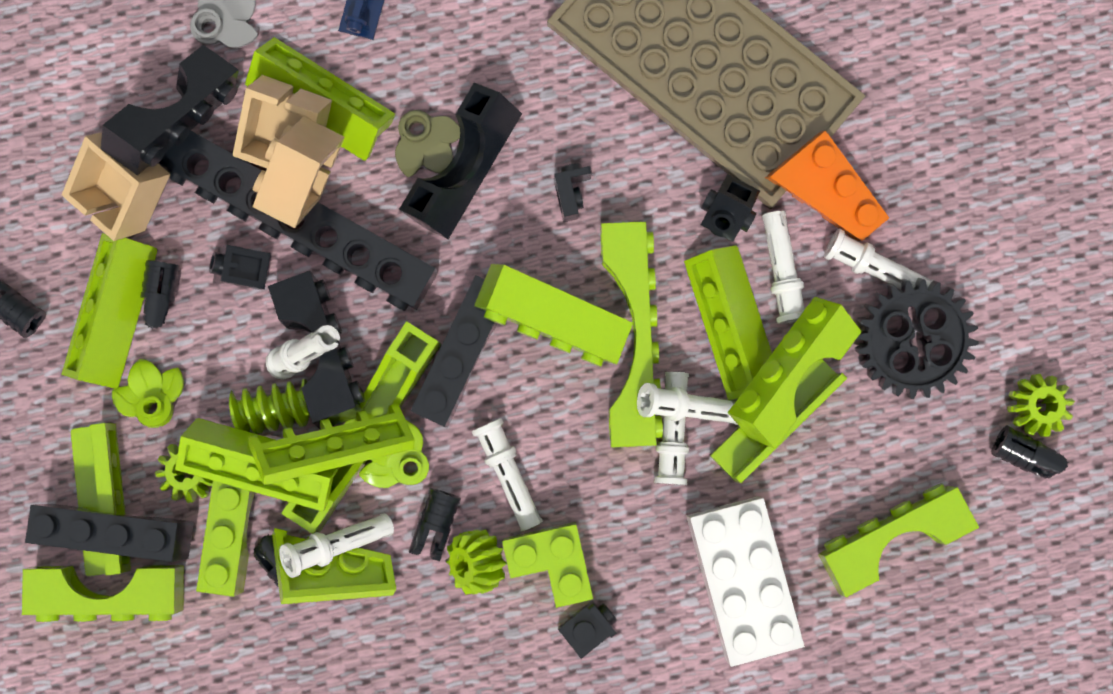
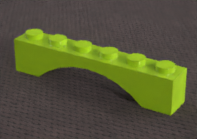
M646 222L601 223L602 266L614 278L626 299L634 331V351L630 372L619 397L608 410L610 447L657 446L656 438L663 437L662 416L642 417L637 410V396L640 388L645 383L655 384L657 388L661 389L660 378L653 379V364H659L658 341L652 342L651 327H657V306L650 305L649 290L656 289L655 268H648V254L654 253L653 231L646 232Z
M407 321L388 348L371 382L363 393L365 402L360 403L362 411L365 410L369 419L388 415L389 405L398 403L401 409L442 345ZM357 417L346 421L345 424L357 422ZM366 461L342 466L338 469L333 478L328 504L324 511L288 502L281 514L312 534L321 532Z

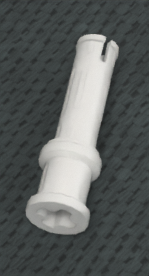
M773 211L762 215L775 283H772L771 293L776 295L779 317L776 318L777 324L796 322L805 310L801 291L804 288V282L801 281V278H797L786 212Z
M840 228L833 234L824 252L825 259L831 260L834 258L850 266L851 271L856 274L866 272L888 284L894 285L900 290L902 279L909 280L913 288L917 278L925 279L927 289L933 281L876 253L872 244L868 242L862 244L846 236L845 231Z
M325 325L300 340L291 339L280 347L274 348L266 357L268 372L276 379L284 380L292 377L295 373L304 371L309 367L311 360L338 346V343H336V341L340 340L338 331L332 326Z
M665 372V389L670 390L672 387H680L687 392L689 373ZM663 416L662 442H658L656 446V452L659 453L658 476L654 477V483L687 485L688 479L684 478L685 455L689 454L688 444L684 443L686 417L679 421H671L666 416Z
M645 383L640 388L637 396V410L642 417L662 415L671 421H679L684 417L737 424L728 414V411L736 401L689 395L680 387H672L670 390L660 389L652 383Z
M499 418L471 432L473 436L478 437L486 454L484 460L489 468H494L518 521L520 530L525 531L540 524L543 520L539 516L514 460V457L517 456L515 453L517 452L515 446H510L502 429L503 419Z
M383 513L380 516L327 535L318 532L313 533L309 536L308 540L294 545L290 543L281 545L279 549L281 564L289 577H297L304 569L315 565L320 567L328 565L336 555L392 536L394 533L393 523L390 517Z

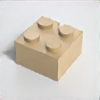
M261 75L246 87L232 156L267 168L269 160L265 159V154L271 141L275 137L280 139L285 128L288 125L294 126L303 116L326 127L332 100L303 89L294 94L292 93L294 86Z
M304 116L294 126L288 125L283 131L281 138L275 137L266 151L265 159L269 160L266 171L262 170L254 183L253 191L257 193L252 207L295 228L320 200L331 173L321 166L323 164L330 168L334 166L345 137Z
M101 132L85 136L62 196L83 215L93 214L90 221L113 241L146 230L170 177V173L157 164L154 167L148 166L137 176L101 150Z

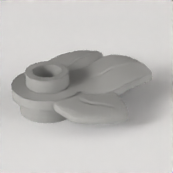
M198 0V11L193 15L190 22L192 35L197 41L205 45H213L218 42L229 48H240L249 45L258 37L256 30L248 24L254 14L256 0ZM214 22L216 25L215 29L210 33L204 32L205 24Z

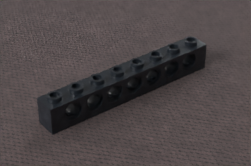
M190 131L182 144L178 146L174 144L169 148L158 163L170 173V180L181 186L184 185L185 181L197 186L195 194L213 204L217 198L229 204L227 212L245 222L249 216L261 222L259 230L277 240L281 234L293 240L290 247L307 257H310L312 252L325 258L322 263L323 266L339 275H342L344 270L357 276L354 283L372 294L376 288L389 295L386 299L388 303L404 312L408 306L415 310L419 308L439 273L433 266L319 202L305 216L304 224L295 230L290 229L289 225L252 207L257 193L253 191V186L262 170L242 159L232 156V153L193 131ZM201 160H208L209 166L207 171L202 175H195L194 168L196 164ZM240 177L241 185L239 189L234 193H227V182L231 178ZM329 230L336 231L337 240L335 244L328 248L321 247L320 238L322 234ZM359 248L368 249V261L361 266L353 265L352 254ZM390 266H398L402 271L400 280L394 284H387L383 280L384 271Z

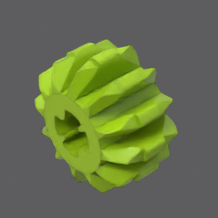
M1033 374L1030 381L1020 379L1017 382L1020 391H1010L1008 394L1011 399L1017 401V405H1010L1006 410L1008 412H1018L1019 414L1012 424L1015 426L1025 424L1024 432L1027 435H1034L1038 432L1041 437H1049L1051 430L1055 432L1064 430L1062 420H1071L1074 417L1066 410V406L1073 405L1075 401L1072 398L1065 399L1063 396L1069 387L1066 384L1057 386V377L1053 375L1047 376L1044 379L1041 374ZM1037 399L1044 400L1041 404H1046L1045 411H1038L1041 407H1036Z
M170 444L167 448L171 457L161 455L158 458V461L165 465V470L155 472L156 477H166V481L160 486L161 491H168L173 488L171 499L178 501L184 495L187 503L195 502L197 494L201 498H207L210 493L206 485L212 486L213 480L195 475L184 478V475L187 473L175 470L179 446Z
M486 529L460 533L458 536L453 537L452 544L447 546L450 556L445 560L450 565L448 575L455 578V587L462 588L465 595L490 592L493 588L499 586V581L505 578L502 567L507 563L502 559L501 555L504 548H498L496 536H489Z

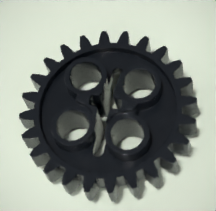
M917 278L914 288L907 279H902L901 290H898L892 284H888L889 295L887 297L876 292L874 295L878 301L877 306L864 305L870 313L869 318L858 317L857 321L865 326V330L857 337L864 340V344L855 347V351L859 354H867L859 362L863 368L872 367L867 376L871 380L881 377L878 386L886 390L892 385V393L898 397L905 388L906 394L910 399L915 398L918 389L926 398H930L931 387L944 393L943 382L946 380L954 385L958 384L954 373L959 371L967 374L968 370L962 364L963 360H975V356L967 352L969 346L979 344V341L969 337V333L976 331L978 326L966 323V320L974 315L973 311L969 309L960 310L966 300L962 297L952 299L955 290L950 287H946L940 292L941 283L934 280L927 289L926 280L922 278ZM911 306L914 308L913 323L908 313V308ZM931 308H937V321L930 326H926L924 322L925 313ZM895 315H900L902 319L901 328L897 332L888 333V320ZM915 331L922 334V338L917 339V346L909 342L910 339L915 338ZM938 344H943L945 348L943 357L937 361H932L930 358L932 348ZM900 352H907V364L903 368L895 369L893 366L895 356ZM919 354L924 364V368L922 370L918 369Z

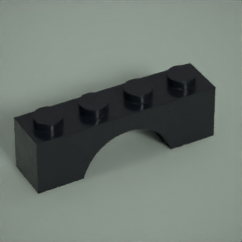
M203 44L179 63L176 89L182 98L171 106L159 109H147L128 104L102 125L101 150L137 176L148 166H156L169 148L174 144L176 146L182 144L195 126L198 124L204 125L211 118L215 109L221 104L227 105L233 100L238 91L236 82L239 70Z
M473 83L455 113L460 127V140L453 160L438 175L431 178H417L399 208L401 212L423 228L446 239L450 238L522 115L500 92L477 83Z
M310 270L268 286L278 319L287 329L312 333L322 326L329 325L334 327L339 334H342L336 314H329L326 302L331 300L328 288L324 280L318 281ZM336 341L338 346L335 349L325 352L320 356L316 372L301 388L312 423L320 430V420L329 419L332 426L356 418L357 412L362 411L360 403L365 402L359 382H352L348 370L354 367L350 353L346 346L341 348L339 341Z
M475 275L411 408V412L448 428L464 395L467 383L480 354L498 324L484 318L486 311L474 306L485 280Z
M59 504L30 505L25 543L175 562L189 559L194 521L103 513L83 507Z

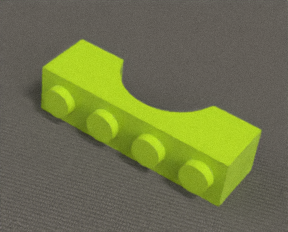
M814 297L728 411L731 418L749 438L776 449L797 420L794 398L798 383L805 371L813 363L823 358L841 360L862 331L841 304Z
M213 481L196 592L231 597L244 592L249 560L247 529L255 492Z
M943 483L937 484L922 493L924 499L914 504H911L910 500L891 508L889 511L892 515L879 522L877 518H872L857 526L859 533L847 539L844 535H840L827 541L824 544L826 550L819 553L818 556L838 594L848 597L879 581V560L887 544L898 535L906 532L920 531L928 535L936 543L947 545L978 529L979 526L959 488L953 486L944 487Z
M147 565L137 568L127 587L117 595L110 596L95 593L83 585L73 566H34L23 569L22 615H36L37 622L60 620V615H73V621L76 622L97 620V615H111V621L135 620V615H149V621L172 620V614L184 610V565Z

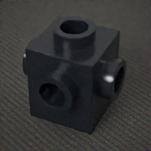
M727 174L718 192L711 189L702 204L701 209L706 211V214L700 225L709 229L714 235L724 237L733 242L740 229L747 232L757 213L752 208L760 190Z

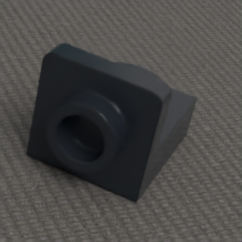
M581 163L569 164L561 167L560 172L554 174V185L563 223L577 220L579 215L578 209L584 208L580 188H573L572 184L591 180L592 171L590 166L582 167Z
M232 245L219 247L218 252H213L210 260L209 272L214 274L213 283H226L264 290L270 253Z
M591 600L559 626L558 630L582 659L609 636L612 638L617 634L613 624L618 620L605 603L598 607Z

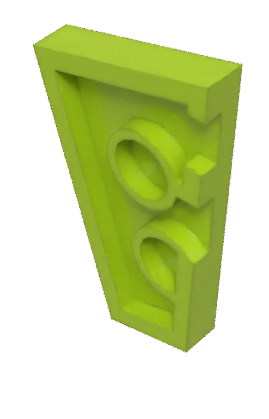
M274 528L272 539L281 604L394 595L396 583L391 555L363 548H355L336 555L326 566L320 567L315 565L302 570L301 574L297 577H289L281 564L279 556L280 546L286 543L292 545L308 540L309 536L307 539L287 535L288 531Z

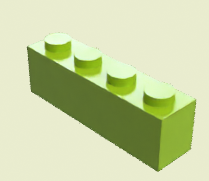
M503 264L490 265L474 305L486 311L484 318L504 326L507 320L519 325L517 332L537 340L541 334L551 339L549 346L566 353H570L572 348L583 353L582 360L602 367L603 362L618 363L633 322Z

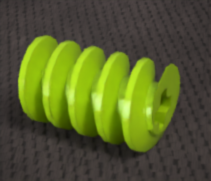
M302 379L299 391H296L292 382L288 381L285 393H281L276 383L272 384L270 395H266L262 386H257L256 397L254 398L251 397L247 388H243L241 400H237L231 390L229 408L234 427L250 432L251 428L254 433L260 434L264 431L265 425L269 431H277L280 423L284 428H292L294 421L300 427L307 426L310 414L301 390L307 383V380Z

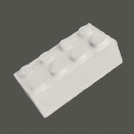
M757 496L686 515L724 657L730 667L805 647L764 498Z

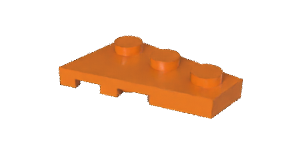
M826 131L819 132L765 177L773 184L779 185L791 193L792 197L799 202L807 204L820 213L822 218L838 229L844 230L848 236L856 241H863L889 219L886 212Z

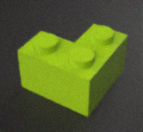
M576 522L511 536L502 540L510 579L548 570L556 608L593 599Z

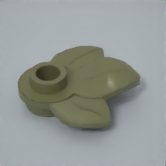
M421 110L407 112L402 116L398 125L401 140L395 149L396 161L402 173L408 178L416 174L422 165L435 173H441L453 160L449 144L460 139V127L454 120L446 116L431 117ZM415 123H420L424 126L423 132L419 135H414L410 132L411 126Z

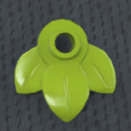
M139 359L129 371L128 386L113 389V404L122 415L137 417L138 421L148 428H159L166 425L173 417V403L182 394L184 389L183 375L177 367L161 374L152 362ZM157 403V410L149 414L151 406Z
M406 420L415 439L414 449L371 459L372 462L365 465L359 472V476L365 482L378 488H389L398 482L405 485H416L426 478L429 471V462L426 455L422 452L423 436L414 424ZM415 462L418 468L413 473H407L403 469L405 463Z

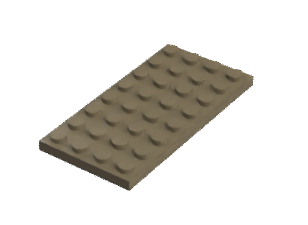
M565 0L547 21L549 28L724 172L760 190L757 199L769 209L773 208L786 190L779 185L773 184L765 177L819 132L826 131L832 137L866 96L749 0Z

